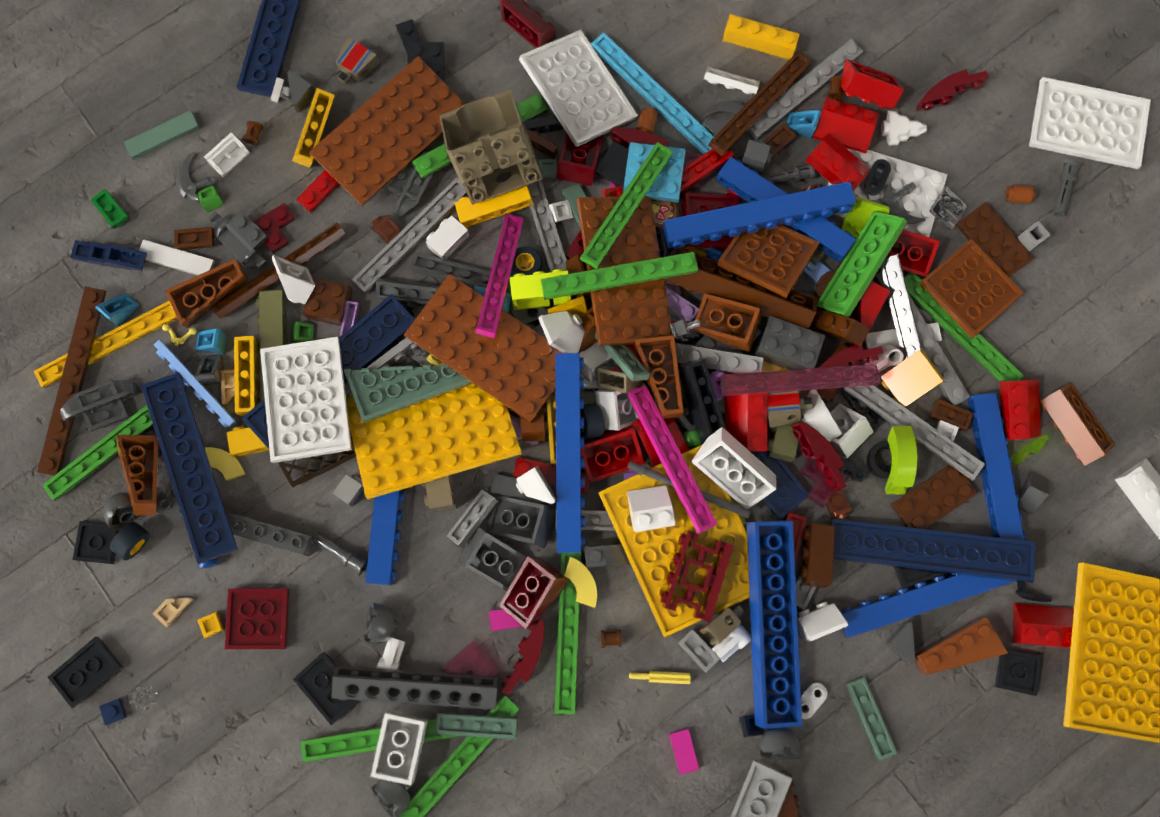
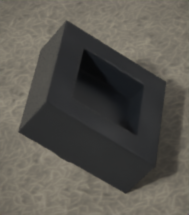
M754 715L740 717L744 738L764 735V729L755 725Z

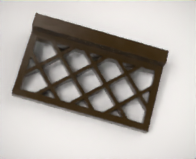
M350 431L351 444H353V440H352V436H351V431ZM355 451L351 453L337 452L338 457L333 462L325 460L327 454L323 455L322 459L313 456L306 457L305 468L294 465L296 459L292 460L291 464L283 461L278 462L293 488L355 457L356 453ZM310 460L321 462L319 469L315 471L308 469ZM292 469L303 471L302 476L293 481L291 477Z

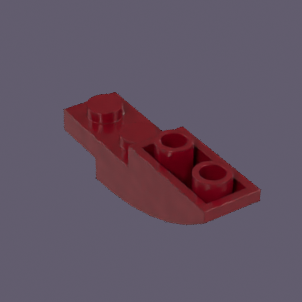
M967 69L944 78L925 94L916 107L917 111L923 109L927 111L940 104L942 106L948 105L956 94H962L972 88L973 90L981 88L989 77L987 71L969 75Z
M613 128L611 130L610 139H612V142L614 141L629 149L630 142L656 145L658 142L663 146L669 147L668 141L645 131L630 128Z
M862 345L848 347L827 359L807 380L808 384L815 382V385L825 383L826 379L829 378L834 380L844 378L850 368L858 367L862 362L867 361L870 364L879 361V357L884 354L883 348L880 346L863 351Z
M803 421L791 424L793 435L798 439L803 455L808 460L816 459V465L822 471L828 488L831 491L846 488L847 485L839 471V468L843 467L844 463L829 441L820 432Z
M541 618L530 626L529 630L531 633L528 638L523 637L518 644L520 648L518 653L523 655L524 658L523 660L521 658L517 660L513 666L515 672L512 676L507 675L501 684L504 687L502 692L506 695L511 693L519 679L527 683L538 663L545 632L544 620Z

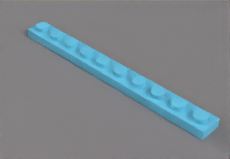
M604 32L591 43L595 52L702 154L712 149L708 145L714 136Z

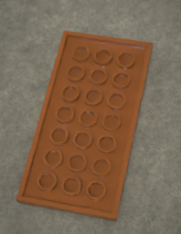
M417 56L311 149L309 153L363 207L443 135L439 115L455 110L465 105V103Z
M579 197L577 199L584 251L620 197ZM644 197L597 269L660 258L650 197ZM586 263L587 271L595 269ZM663 279L591 292L599 346L635 344L636 339L673 335L670 328L671 318Z
M449 274L404 333V337L532 423L556 389L555 353L563 352L550 346L546 338L503 309L501 310L494 338L475 333L484 297Z

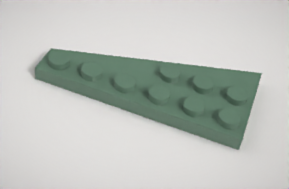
M445 364L443 366L423 365V367L398 366L382 367L381 369H344L363 423L472 384Z

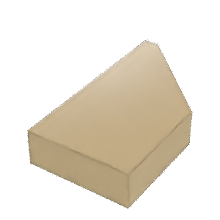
M234 369L221 370L222 405L227 406L235 397Z
M194 598L166 599L154 611L153 615L163 625L169 627L193 602Z

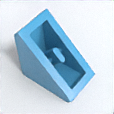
M813 110L790 113L786 125L795 134L811 139L818 124L821 111Z
M124 293L96 305L95 308L110 321L121 326L138 308L139 304Z
M217 328L198 332L195 350L225 354L228 336Z

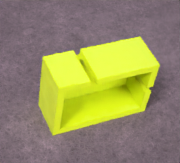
M556 269L551 273L538 271L534 272L533 275L521 273L510 277L514 311L549 307V299L544 300L541 279L566 275L568 271ZM571 295L553 298L554 306L571 301Z

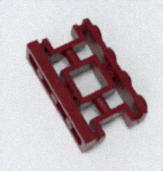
M685 530L679 537V552L674 554L672 564L675 565L673 571L668 573L666 583L669 584L667 591H663L660 602H662V607L676 611L678 602L694 606L693 617L711 622L734 545L716 540L713 549L696 544L699 534ZM690 538H692L689 546L699 549L697 559L693 560L686 557L684 564H682ZM707 552L718 555L715 568L704 563ZM690 563L707 568L702 587L685 582ZM678 576H680L678 584L687 587L685 598L674 596L672 603H670ZM695 590L703 593L707 592L703 608L702 604L692 601Z

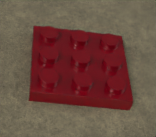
M686 192L683 195L685 216L739 205L738 196ZM725 236L717 241L706 240L698 245H692L691 243L687 244V247L727 249L734 237Z
M228 589L225 649H286L289 589Z

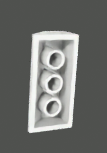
M723 427L706 439L692 460L694 465L745 509H749L776 490V475Z
M1145 458L1114 480L1160 540V475Z

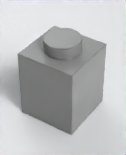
M1037 221L1017 238L1030 252L1047 239L1050 233Z
M346 474L333 494L350 506H353L364 490L361 484L362 480L354 474L352 477Z

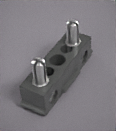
M682 319L670 324L674 339L694 343L704 336L692 330L701 325L699 319L692 322Z

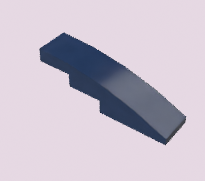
M75 240L70 258L102 266L142 271L147 252L112 244L104 245Z

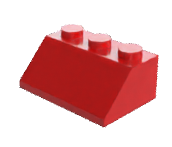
M846 59L841 87L845 91L844 94L852 98L855 96L860 97L866 103L874 102L882 109L887 107L894 109L904 91L897 79L890 74Z
M826 97L820 110L821 115L813 138L823 140L830 133L846 148L866 154L879 113Z
M830 133L826 135L805 160L832 185L850 181L853 191L870 171L869 167Z
M903 230L886 257L899 254L902 270L926 277L928 276L940 241Z
M1039 379L999 381L1001 416L1004 419L1003 431L1007 439H1031L1041 436Z
M725 391L726 430L749 451H767V392Z
M632 425L621 430L604 432L603 436L599 438L584 440V449H580V456H584V468L590 483L631 470L627 468L630 461L640 465L645 464L635 429Z
M1013 603V643L1071 648L1074 608Z

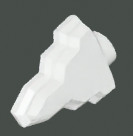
M888 110L887 119L881 123V135L886 136L889 146L898 145L899 142L907 141L909 137H917L927 132L926 124L918 120H910L905 115H899L898 111Z

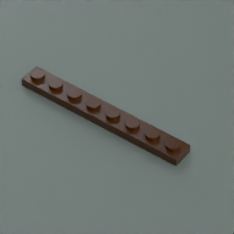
M797 51L717 133L708 146L724 156L810 67L812 61Z
M336 222L283 259L298 265L307 263L311 260L312 256L325 251L328 245L338 242L346 233ZM275 265L213 306L215 314L220 319L232 314L234 309L247 304L253 296L259 295V291H264L269 285L279 282L280 278Z

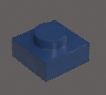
M121 698L99 706L104 725L127 718Z

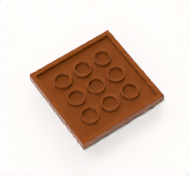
M777 225L773 229L762 228L754 233L743 232L733 238L718 260L717 266L787 298L818 249L820 242L783 225Z
M972 239L919 283L971 338H974L1024 293Z

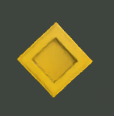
M218 612L198 619L204 638L225 630Z

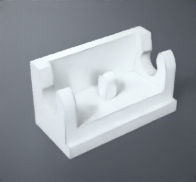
M231 132L207 153L204 158L224 177L250 152Z

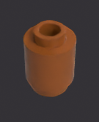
M644 108L640 113L636 130L653 134L658 120L657 111L652 108Z
M1013 184L1007 187L1005 198L1010 203L1030 204L1035 199L1036 190L1033 189L1032 185Z

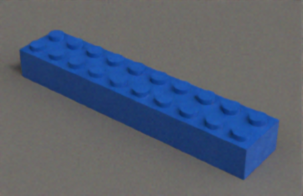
M793 521L746 522L755 725L763 729L802 726Z

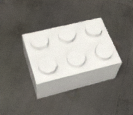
M390 711L386 712L370 777L412 785L415 782L428 720Z

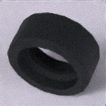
M883 441L874 445L869 450L866 459L867 466L872 474L882 479H888L891 471L881 470L875 462V456L879 450H890L888 441Z

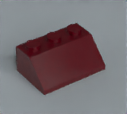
M500 0L502 20L533 47L539 48L556 39L554 25L542 19L540 13L529 8V5L524 0Z

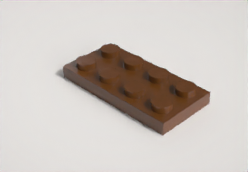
M984 202L956 224L968 240L972 239L1008 277L1034 259L1031 253L987 202Z
M947 465L890 505L906 527L926 529L978 493L965 475L951 465Z

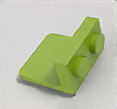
M855 197L856 203L853 209L846 214L841 229L850 232L857 239L874 211L889 214L890 208Z

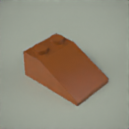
M704 294L695 320H700L701 325L692 330L731 347L750 352L762 318L761 310L754 306Z

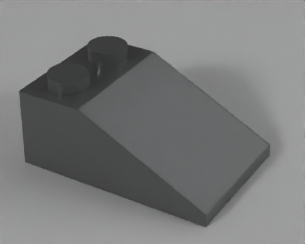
M496 495L495 499L498 502L492 508L486 532L546 548L556 510L545 505Z
M478 527L458 561L466 568L507 591L527 557Z

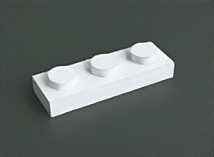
M711 67L707 68L704 79L711 84L720 83L728 89L737 88L746 94H756L760 81Z

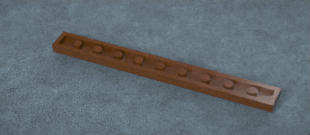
M85 286L39 462L38 473L55 476L61 471L74 417L64 422L60 410L73 394L82 390L101 312L95 307L104 302L105 290Z

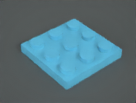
M630 142L623 192L655 145ZM667 147L673 151V154L646 196L650 197L651 200L679 203L685 149Z

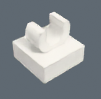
M276 78L271 96V101L277 103L279 96L287 100L290 96V88L282 87L284 80L281 78Z

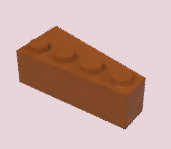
M233 259L165 290L180 325L188 328L211 310L215 304L244 284L248 278L241 263Z
M674 335L636 339L635 348L641 364L650 373L648 382L662 418L682 417L684 412Z
M117 435V451L134 515H156L158 438L152 435Z
M979 617L915 653V662L922 674H932L1004 655L1008 652L987 617Z

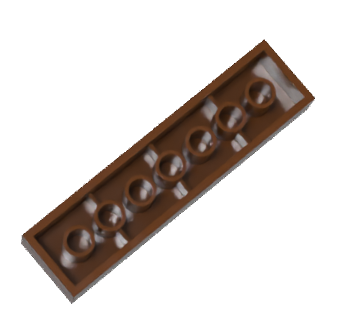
M683 248L673 249L671 256L690 253L691 251ZM694 253L698 267L697 273L663 279L670 285H679L687 291H696L703 296L704 294H709L760 308L762 318L772 316L808 330L816 314L818 297L792 288L787 298L717 266L718 261Z

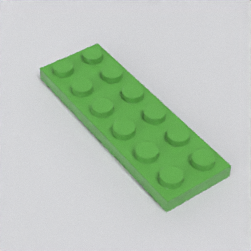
M877 211L872 213L818 300V309L849 318L906 226L907 221L905 218Z

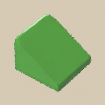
M214 185L197 193L200 203L206 212H210L223 205Z
M297 321L292 324L291 342L313 341L314 324Z

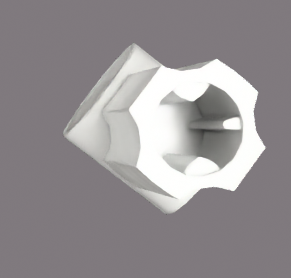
M887 344L882 347L884 354L879 357V361L870 364L866 361L863 362V366L872 377L891 365L896 366L900 364L904 357L902 351L892 344ZM895 351L894 356L889 358V355Z
M740 624L721 643L716 644L712 650L724 662L738 649L740 650L751 641V635Z
M390 637L387 641L383 657L380 658L376 669L399 670L401 665L399 662L406 642Z

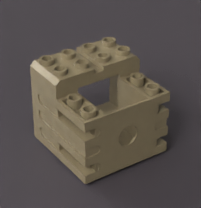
M511 89L475 100L455 110L439 115L446 151L472 205L543 179L535 151ZM500 174H511V177L507 181H496V178Z

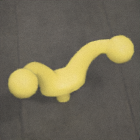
M163 324L162 326L164 331H169L171 334V341L175 343V347H178L179 344H184L190 335H195L197 332L195 328H190L188 333L181 338H177L175 332L168 324Z

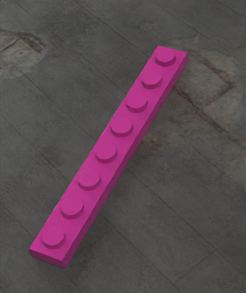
M507 213L505 215L475 331L477 334L495 337L524 218Z
M646 385L628 392L627 396L697 533L699 534L715 527L717 522Z

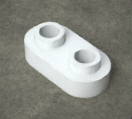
M811 683L801 694V708L803 705L808 707L807 712H802L801 710L802 719L810 718L826 700L827 690L824 685ZM817 689L820 690L821 693L819 697H816L814 695V692Z

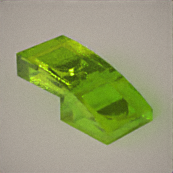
M1044 435L1022 446L1011 457V464L1015 466L1022 463L1028 453L1033 455L1040 452L1049 436Z

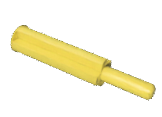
M649 671V673H629L630 679H648L649 682L690 685L691 681L690 672Z

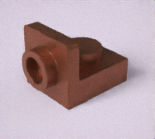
M379 215L372 221V231H375L387 245L401 232L387 215L382 217Z
M843 490L823 496L831 518L836 516L838 519L849 516L848 512L853 510L852 506L849 507Z

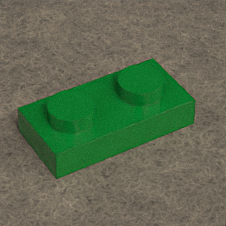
M106 189L90 199L114 230L129 219Z

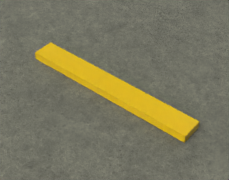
M170 301L94 339L88 366L160 329L163 324H169L177 320L178 318ZM67 354L34 370L42 388H46L61 380Z

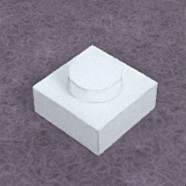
M568 200L549 205L555 223L573 218Z
M940 420L936 430L954 442L959 427Z

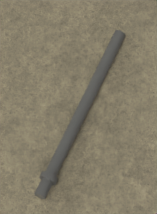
M632 461L629 462L627 468L638 472V475L641 476L643 474L674 487L668 476L645 467V464L640 465ZM700 490L705 501L748 518L750 510Z

